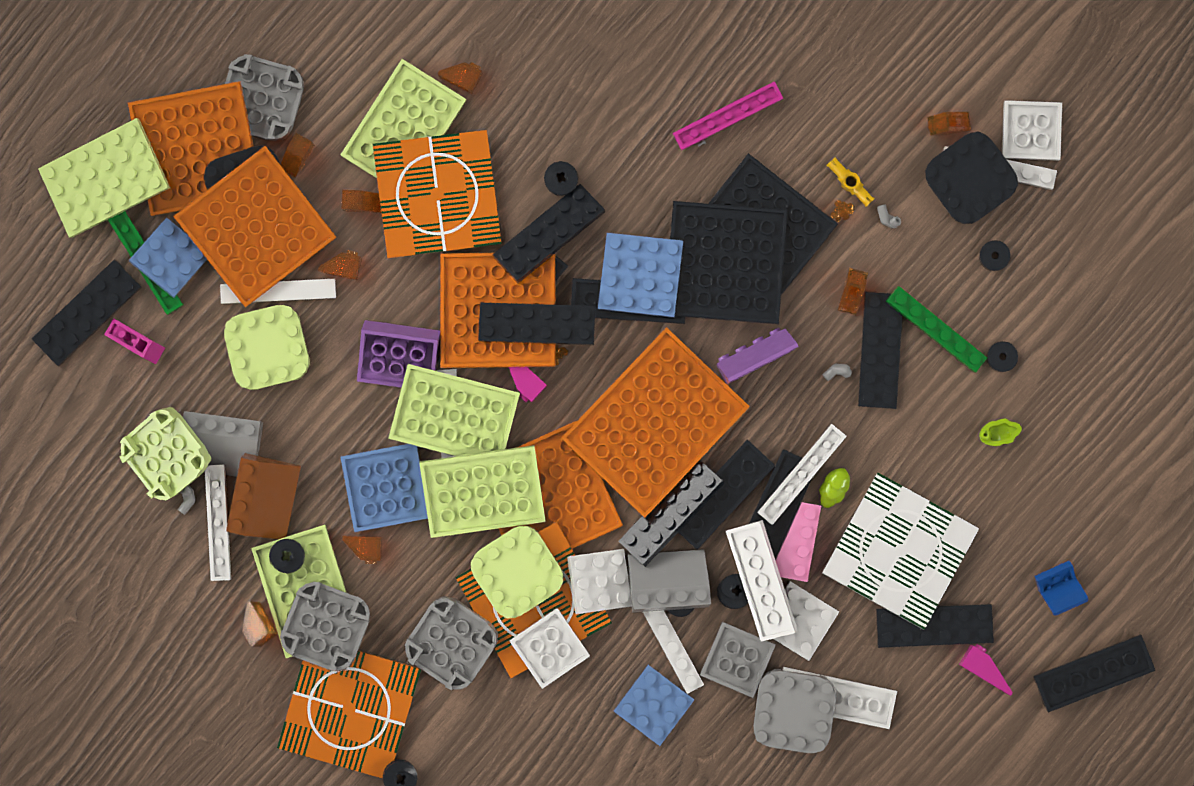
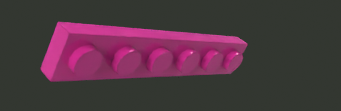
M774 81L674 132L673 136L682 151L783 100V96Z

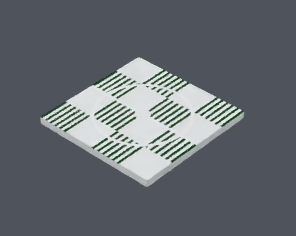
M877 473L822 574L924 630L979 528Z

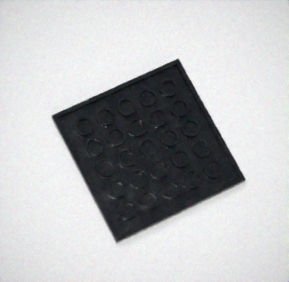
M749 153L708 203L788 210L781 295L838 225L836 221Z
M673 201L670 239L683 241L675 316L779 325L788 210Z

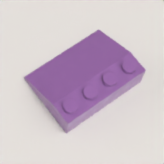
M365 320L361 330L357 381L402 388L408 364L436 371L440 331Z
M780 328L769 332V337L763 339L761 336L752 341L754 345L748 348L744 345L735 350L736 354L732 356L726 354L718 359L719 363L716 366L725 383L729 384L794 351L799 347L797 342L786 329L780 330Z

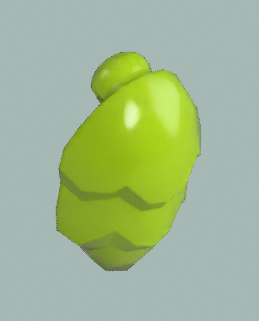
M1006 418L991 421L981 429L979 437L984 444L996 447L1002 444H1009L1020 434L1022 427L1020 424L1011 422Z
M835 469L825 477L819 489L821 505L824 508H830L844 499L845 493L850 486V476L846 469Z

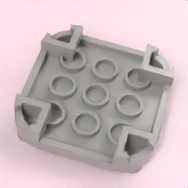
M247 54L238 57L228 67L229 72L225 84L241 81L251 135L269 141L286 139L293 128L304 90L302 76L291 66Z
M320 582L307 583L299 588L283 630H281V644L285 651L293 657L327 670L344 671L355 660L370 620L369 607L358 596H353Z
M443 596L429 606L407 639L405 652L408 661L412 665L415 664L443 683L445 688L450 690L463 689L475 679L497 644L498 632L488 620L452 597Z
M774 669L766 673L761 679L758 688L753 725L756 740L772 748L804 753L823 751L828 745L832 730L836 701V689L833 683L822 675L817 676L781 669Z

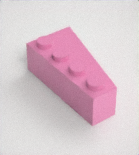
M801 502L775 559L780 577L804 582L808 581L821 506Z

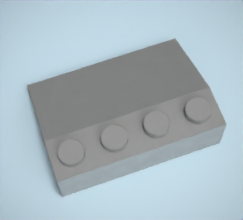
M184 411V420L205 445L208 454L211 456V462L208 465L225 464L226 475L237 477L240 459L245 453L259 456L263 422Z
M704 550L661 552L646 567L633 555H628L632 613L705 608L711 605Z

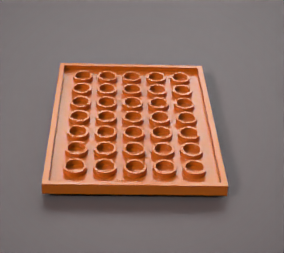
M666 327L561 439L645 518L750 406Z

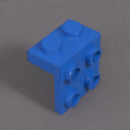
M1070 560L1034 576L1038 591L1053 615H1059L1088 601L1087 594L1076 579Z

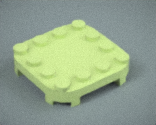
M275 305L239 314L226 322L224 338L233 375L241 387L259 390L298 380L307 372L310 365V357L305 343L301 320L291 307Z
M173 407L162 408L149 414L150 416L120 441L122 443V456H120L122 463L127 462L149 490L146 493L149 497L165 501L185 489L206 470L211 462V456L208 454L205 445Z
M519 525L480 549L471 561V571L494 609L505 618H516L554 595L563 583L561 567L539 533L529 526Z

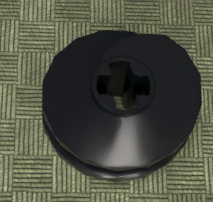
M563 161L551 164L544 174L546 188L557 196H565L574 191L578 184V173L574 166ZM565 175L566 181L559 183L557 176Z
M282 539L274 543L270 549L269 559L273 567L279 572L292 573L302 567L305 561V552L299 542L293 539ZM285 551L286 553L291 552L292 555H290V561L288 559H283V557L285 556Z
M732 574L725 577L717 587V597L720 603L729 609H739L748 604L740 574ZM735 587V590H738V594L736 595L735 593H732V589H734Z
M402 759L390 762L385 767L382 777L384 786H416L418 779L414 766ZM398 774L403 775L402 781H399L397 778Z

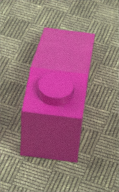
M114 318L104 334L154 364H157L165 350V347Z
M509 367L516 388L520 392L519 397L523 401L527 402L529 400L532 403L547 387L528 367Z
M978 644L976 646L970 645L959 665L1011 696L1013 692L991 657L986 654L987 650Z

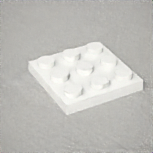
M1004 101L1003 156L1006 159L1059 161L1061 156L1062 103Z
M624 549L567 557L576 614L632 606Z
M789 581L785 592L798 631L773 639L809 661L839 611Z
M558 608L509 640L542 689L590 656Z

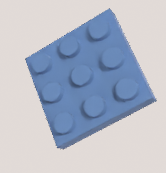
M167 217L129 259L132 265L173 298L207 261L191 238Z
M647 665L614 709V712L660 746L694 699L650 665Z

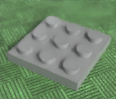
M722 622L700 675L753 698L776 644L766 640L761 641L755 635Z

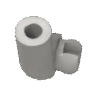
M886 204L877 206L879 218L883 225L889 228L900 226L901 219L898 216L894 217L888 214Z
M835 363L822 375L829 381L836 374L848 378L851 376L852 371L847 364Z
M187 486L180 492L183 497V503L178 510L184 515L195 503L194 490L190 486Z

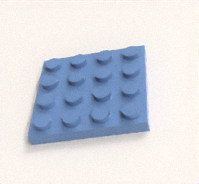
M607 233L598 309L675 318L683 241Z
M405 444L340 457L354 532L428 519L417 446Z

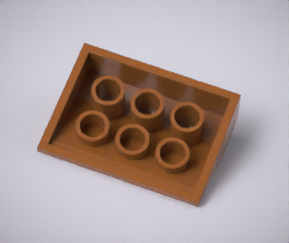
M245 453L240 459L226 532L272 539L287 537L301 466Z

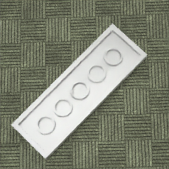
M763 520L727 530L726 534L760 640L765 641L797 632L795 620Z
M783 667V670H785V671L798 672V673H804V674H811V675H817V676L820 675V674H815V673H811V672H806V671H801V670H797V669H792V668ZM825 676L833 683L836 689L834 718L886 729L890 728L897 691Z

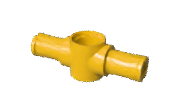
M836 157L826 165L838 176L843 189L852 195L855 194L865 207L875 199L863 187L864 185L860 181L859 176L846 169ZM849 177L853 178L856 182L855 186H848L846 179Z

